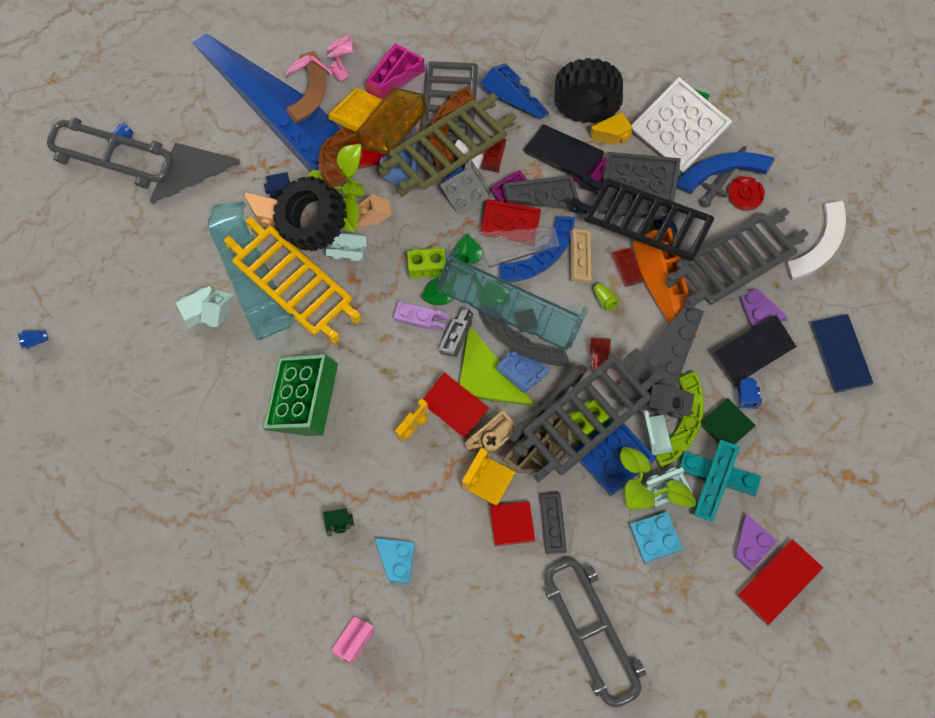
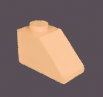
M245 193L247 204L258 223L266 228L268 226L275 228L276 222L273 221L275 211L273 209L278 201L272 198Z
M371 194L358 204L357 228L379 224L391 216L389 199Z

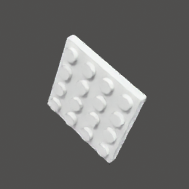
M678 77L631 126L633 127L632 132L661 157L681 158L679 172L684 174L732 125V121Z

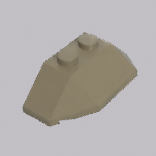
M555 413L548 421L571 446V429ZM541 425L533 431L552 455L559 460L565 451ZM526 436L517 443L503 461L517 473H537L549 462L534 445L519 458H516L512 453L515 448L528 439Z

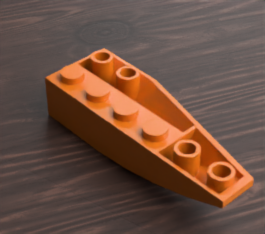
M670 227L662 242L672 246L674 237ZM659 230L651 231L645 236L655 239ZM635 241L632 243L641 278L668 324H670L684 308L683 305L687 302V297H689L685 278L670 288L664 283L665 280L669 279L667 277L668 274L679 270L676 263L680 260V257Z

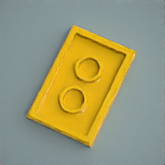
M356 87L329 113L328 119L360 133L385 108L386 101Z

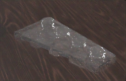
M555 227L534 228L530 230L518 229L504 232H478L489 268L560 247Z

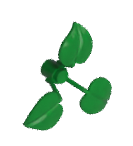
M466 234L452 251V259L457 264L452 283L450 284L444 278L433 279L426 286L422 299L433 305L450 303L456 296V292L452 287L455 286L459 273L462 275L472 273L477 284L482 289L479 292V300L483 305L500 306L511 300V294L508 288L497 280H489L485 286L481 284L474 268H472V264L477 263L482 258L483 251L481 246L469 234Z

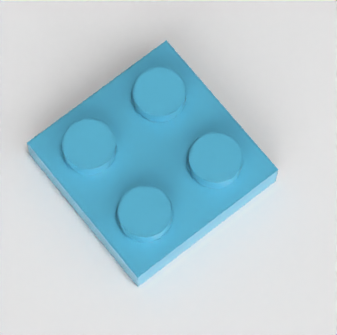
M668 512L630 524L631 532L644 563L683 550Z

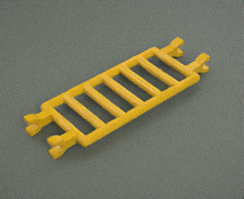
M250 216L245 220L248 224L247 228L258 235L252 242L242 249L229 235L224 239L225 246L236 254L232 259L233 264L310 334L316 335L321 331L335 345L340 341L339 334L327 325L333 318L343 311L353 323L357 324L361 321L359 317L361 314L348 305L353 299L352 296L296 246L283 239L273 226H268L264 230ZM270 234L278 240L251 266L248 267L242 262ZM283 246L290 251L262 279L254 273ZM297 257L304 264L274 291L267 284ZM309 269L313 271L317 276L288 303L280 296ZM323 280L330 288L302 314L298 313L293 307ZM335 292L340 295L343 300L315 326L306 320Z

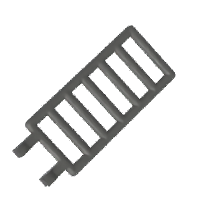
M427 62L420 132L432 124L433 119H429V112H437L441 106L430 105V97L449 98L457 92L431 90L432 83L470 84V90L476 98L478 65L476 63ZM433 68L471 70V77L432 75ZM472 108L466 113L474 120L475 110ZM454 121L459 128H467L466 135L473 141L474 130L465 121ZM448 135V138L453 143H456L457 140L463 142L458 136ZM419 141V154L427 156L426 161L434 168L431 153ZM452 154L453 158H455V161H457L458 158Z

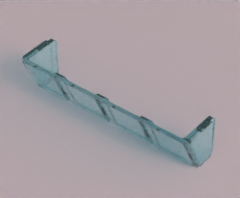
M241 201L216 205L212 208L208 218V229L220 253L229 279L232 281L233 288L246 314L255 339L260 341L291 328L295 320L294 314L288 315L279 304L234 265L232 259L236 254L225 246L224 239L228 235L242 249L255 239L252 231L247 228L248 224L245 222L246 218L243 213L246 206L245 203ZM257 246L242 260L246 266H251L262 256L259 247ZM266 263L254 272L261 279L269 273ZM272 279L267 285L275 291L277 288Z
M456 247L454 251H451L437 284L439 292L462 303H468L471 307L494 318L502 319L505 323L531 335L535 334L540 339L563 350H568L572 347L587 315V307L584 306L581 314L578 315L457 259L459 248Z

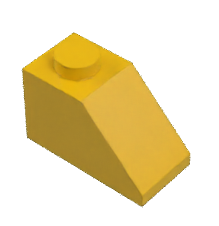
M620 112L592 126L590 138L617 145L621 142H627L631 138L633 127L624 114Z

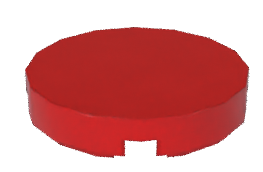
M739 177L729 186L728 199L739 210H755L761 205L765 197L763 185L752 177Z

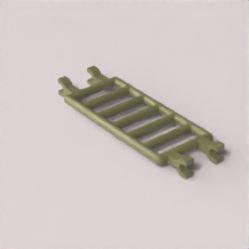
M494 93L479 104L475 100H471L389 152L391 159L380 163L381 169L379 173L384 177L397 166L402 168L411 179L399 184L401 189L398 190V193L401 197H404L416 186L425 190L506 138L507 132L505 129L514 126L515 122L513 120L517 116L511 112L497 123L486 112V110L496 106L495 101L498 100V97ZM473 108L498 134L491 138L466 112ZM460 116L485 142L477 146L453 120ZM447 124L472 151L464 155L440 128ZM434 133L458 160L451 164L426 137ZM420 141L445 168L437 172L413 145ZM407 150L431 177L423 181L398 154Z

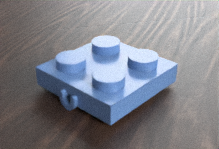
M515 351L507 353L505 359L496 367L498 372L524 394L535 384L537 385L550 370L545 364L522 356Z

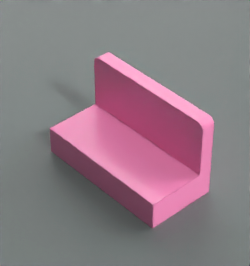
M353 617L332 648V653L352 665L375 631L374 626L368 622L364 623L357 617Z

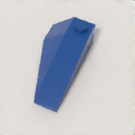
M506 63L493 67L482 80L481 84L487 93H494L498 98L541 119L549 115V112L540 101L530 96L531 90L519 82L521 78Z

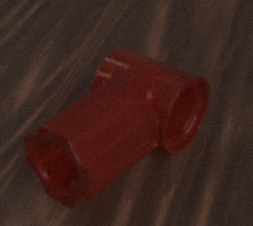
M591 337L590 373L608 359L611 338Z

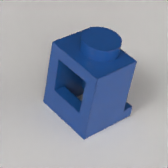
M754 378L740 380L737 386L739 408L758 409L762 403V398H760V387H757V381Z

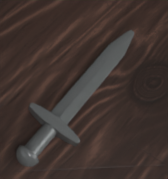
M747 146L742 147L738 152H745ZM735 169L721 173L713 185L703 183L702 187L709 191L707 196L701 200L703 207L711 206V201L715 195L727 197V193L721 188Z

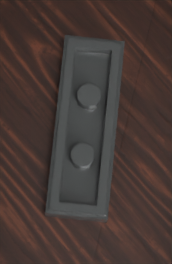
M541 494L546 555L566 553L561 494Z

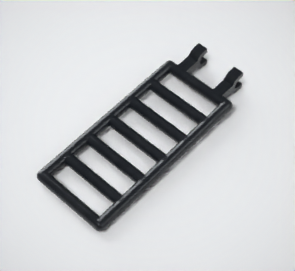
M585 175L582 179L584 183L582 189L598 192L591 205L582 203L574 197L569 202L572 205L570 211L585 214V222L689 261L695 259L714 221L712 215L609 178H606L601 183L588 175ZM609 186L618 189L619 191L604 219L601 220L593 217ZM626 193L635 195L636 197L621 225L617 226L610 223ZM646 199L653 203L638 232L628 230L627 228L641 201ZM662 205L670 208L655 239L644 236L659 206ZM677 211L687 214V217L671 246L663 243L662 240ZM694 218L704 220L705 223L690 252L679 249Z

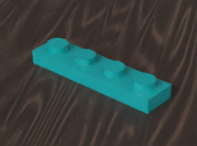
M720 440L693 514L694 516L710 522L714 521L740 446Z
M684 451L679 468L683 467L684 474L706 481L713 460ZM733 467L726 487L755 497L761 476Z

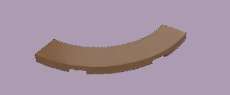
M315 51L300 55V58L310 55V57L313 56L321 62ZM310 61L304 66L309 78L305 95L286 109L287 114L295 124L309 118L319 108L326 92L325 70L314 61Z

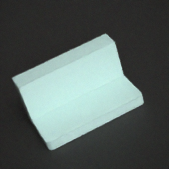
M645 410L644 420L652 454L672 452L664 415L649 417L648 410Z

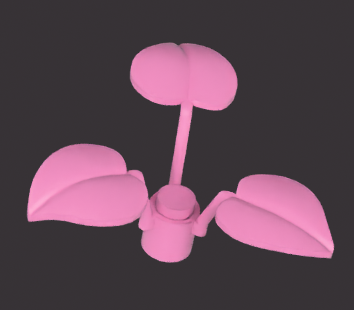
M347 34L335 40L327 47V52H330L327 58H336V61L330 65L331 69L315 57L306 55L296 60L289 67L286 73L287 79L291 73L304 67L310 61L316 62L328 71L330 75L334 74L338 82L346 79L350 73L339 55L353 53V41L349 40L351 35Z

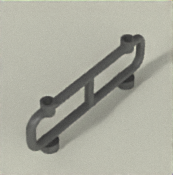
M71 117L70 121L59 120L54 123L47 137V146L50 151L55 153L53 160L67 165L70 157L136 177L134 184L145 189L149 188L151 182L164 180L172 165L171 153L162 148L163 145L157 141H152L151 145L82 125V121L75 117ZM61 127H67L73 131H80L108 139L109 142L103 158H95L56 146L54 140L58 130ZM116 142L149 151L155 155L164 156L165 162L161 172L158 175H153L109 162Z
M563 560L551 566L545 573V582L548 587L544 590L549 601L554 600L594 681L591 688L595 696L600 695L603 701L610 707L624 706L638 698L641 693L639 678L645 676L646 671L639 659L632 663L630 662L591 584L598 581V576L592 565L583 568L576 560ZM568 567L575 569L601 623L581 633L578 632L553 581L555 573ZM602 631H606L633 685L630 693L617 699H613L609 695L606 685L601 679L583 642Z

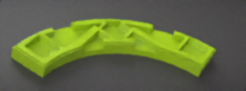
M696 371L679 377L678 383L681 390L695 394L691 416H682L678 429L670 438L672 452L654 455L660 470L676 461L684 454V451L686 452L701 426L700 422L702 421L704 411L703 390Z

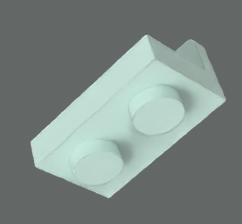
M341 233L326 248V256H331L332 259L349 258L351 261L363 260L366 254L367 236Z
M676 467L671 468L662 476L658 474L651 476L645 484L647 489L653 494L663 488H667V483L670 480L680 481L690 489L683 475V467L679 469ZM666 492L655 497L654 509L671 502Z

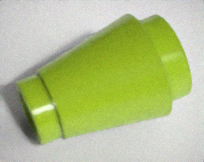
M602 283L594 287L593 291L603 309L611 311L617 307L619 301L614 293Z

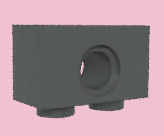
M653 384L649 407L656 409L658 414L667 415L670 413L672 418L682 419V416L690 417L695 394L667 385Z

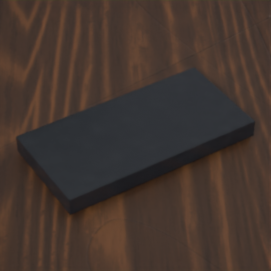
M544 124L524 149L525 154L580 179H583L585 175L589 176L604 156L603 150Z
M774 315L713 352V355L734 386L740 380L749 377L797 346L778 316Z

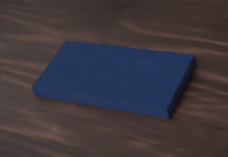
M845 314L812 321L810 325L834 392L838 393L872 385L873 380L849 315Z

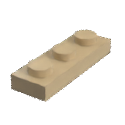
M573 228L571 230V281L587 284L592 281L591 234L588 230Z

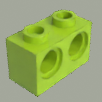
M433 247L426 250L413 249L412 251H407L410 279L447 276L444 248ZM433 260H439L440 262H438V263H433L432 261H433ZM416 261L422 262L420 264H414V262Z
M595 399L592 402L587 401L584 403L591 412L598 414L596 418L602 425L610 420V416ZM580 411L576 414L575 412L570 414L575 423L583 425L584 428L581 430L588 437L597 431ZM571 430V436L580 445L582 442Z

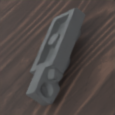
M463 307L459 317L452 319L438 349L441 355L458 356L472 324L474 314L469 308Z

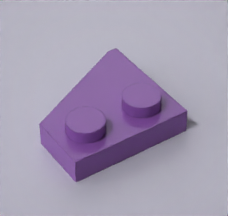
M758 289L748 291V295L739 297L751 329L774 315H777L781 322L787 319L786 314Z
M747 515L743 521L744 524L739 537L735 558L751 571L776 544L777 540Z

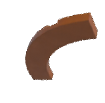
M468 86L451 95L449 100L440 106L433 118L432 124L469 101H476ZM446 124L440 130L448 137L450 127ZM434 133L430 134L429 141L449 162H453L450 150ZM432 155L436 167H442L443 165Z
M344 127L335 132V135L331 138L328 137L323 143L319 152L318 166L321 177L328 184L329 188L346 183V177L342 174L337 164V155L343 147L361 140V133Z

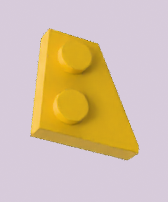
M422 398L418 401L420 407L414 413L410 412L395 430L396 438L400 442L405 439L408 440L419 425L423 426L427 422L429 416L428 404Z

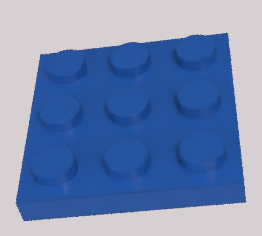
M611 419L603 426L607 428L614 421ZM622 424L579 461L611 497L623 488L629 480L639 474L630 472L621 463L620 453L622 447H630L642 452L650 464L656 460V457L625 424ZM596 431L588 438L590 440L594 439L599 432ZM581 443L574 449V451L577 453L585 445Z

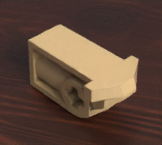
M502 410L466 441V449L469 451H479L483 448L488 451V454L494 453L509 440L517 425ZM492 439L494 443L488 446L487 441Z

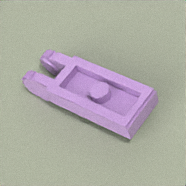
M398 302L394 321L425 329L431 328L444 331L445 324L433 321V318L448 320L449 314Z

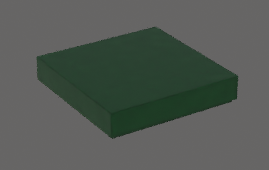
M729 398L700 422L701 427L718 444L720 440L735 445L756 426Z

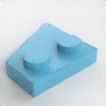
M376 538V544L389 582L409 584L415 543Z

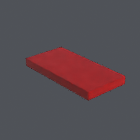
M792 539L737 597L768 626L814 579L823 567Z

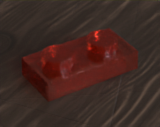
M504 138L485 150L482 170L499 173L507 139Z
M631 247L613 252L612 256L624 286L629 287L642 283L643 276Z

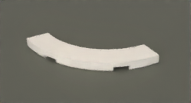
M843 201L826 203L824 205L826 215L824 235L812 251L800 258L787 262L786 265L791 280L800 279L812 274L820 267H823L836 253L842 242L846 227V213Z

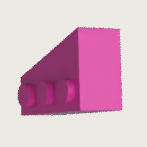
M395 43L367 78V92L382 100L425 71L424 58Z

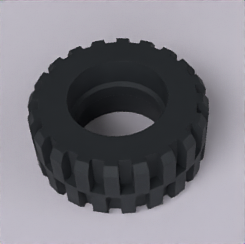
M585 58V60L577 59L573 63L569 62L556 75L555 106L566 118H572L576 122L597 123L599 120L604 121L607 117L610 118L617 113L623 103L622 74L614 65L611 66L609 62H603L597 58L595 60L591 58Z
M313 176L298 178L297 182L292 181L289 183L290 186L284 187L281 196L278 195L276 199L278 202L274 205L273 209L275 211V214H273V221L276 222L275 228L283 239L302 250L316 251L318 248H326V244H332L335 241L334 238L336 236L339 237L341 228L345 226L344 218H347V211L344 209H346V203L343 201L341 193L334 187L329 188L324 180ZM319 200L320 210L317 218L310 225L301 228L300 219L303 210L310 203Z

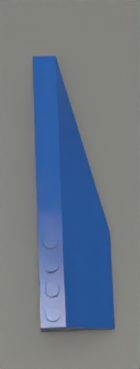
M207 33L195 40L193 45L309 172L319 170V152L323 143L328 137L331 138L335 135V132L340 130L334 121L328 119L329 116L319 106L309 118L295 124L287 114L286 109L288 106L298 102L304 96L302 93Z

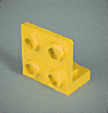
M481 448L462 480V489L493 505H498L511 483L515 471L488 458V451Z

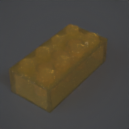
M393 87L356 131L362 148L389 156V152L403 142L428 111L424 94Z

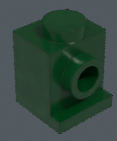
M347 508L323 512L325 530L328 537L332 536L331 532L336 534L344 533L347 529H351V526H354L353 514H349Z

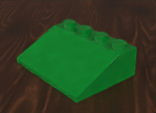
M326 354L279 358L263 429L304 436H322L324 434L338 363Z

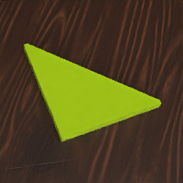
M470 327L467 335L460 385L478 399L532 406V400L526 393L524 394L496 370L500 361L476 331Z

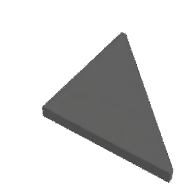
M175 143L171 151L173 160L169 173L164 180L157 183L150 202L155 204L157 203L156 201L175 195L188 186L192 187L212 175L216 176L234 165H240V159Z

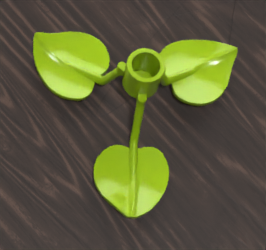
M361 144L345 146L337 155L339 169L342 170V174L350 182L344 184L343 187L334 186V188L343 190V193L347 196V198L343 199L346 203V209L344 210L347 211V218H344L346 223L343 229L352 232L357 231L359 206L355 198H361L364 194L363 185L358 184V181L351 178L359 166ZM313 170L306 176H313L323 180L319 170Z
M621 448L620 460L623 466L630 472L639 473L638 480L631 479L625 485L627 509L638 511L640 508H651L655 504V497L665 492L668 499L678 506L694 507L696 505V500L690 489L684 483L677 480H670L667 483V488H663L653 494L641 483L643 472L648 473L651 470L647 457L634 448Z

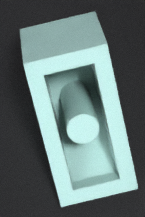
M218 289L202 302L200 322L210 327L221 325L227 317L235 294Z

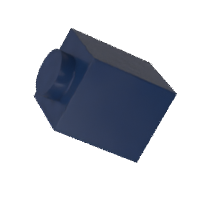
M288 172L266 176L267 183L264 184L266 194H270L272 199H277L278 195L281 196L283 193V188L290 186Z

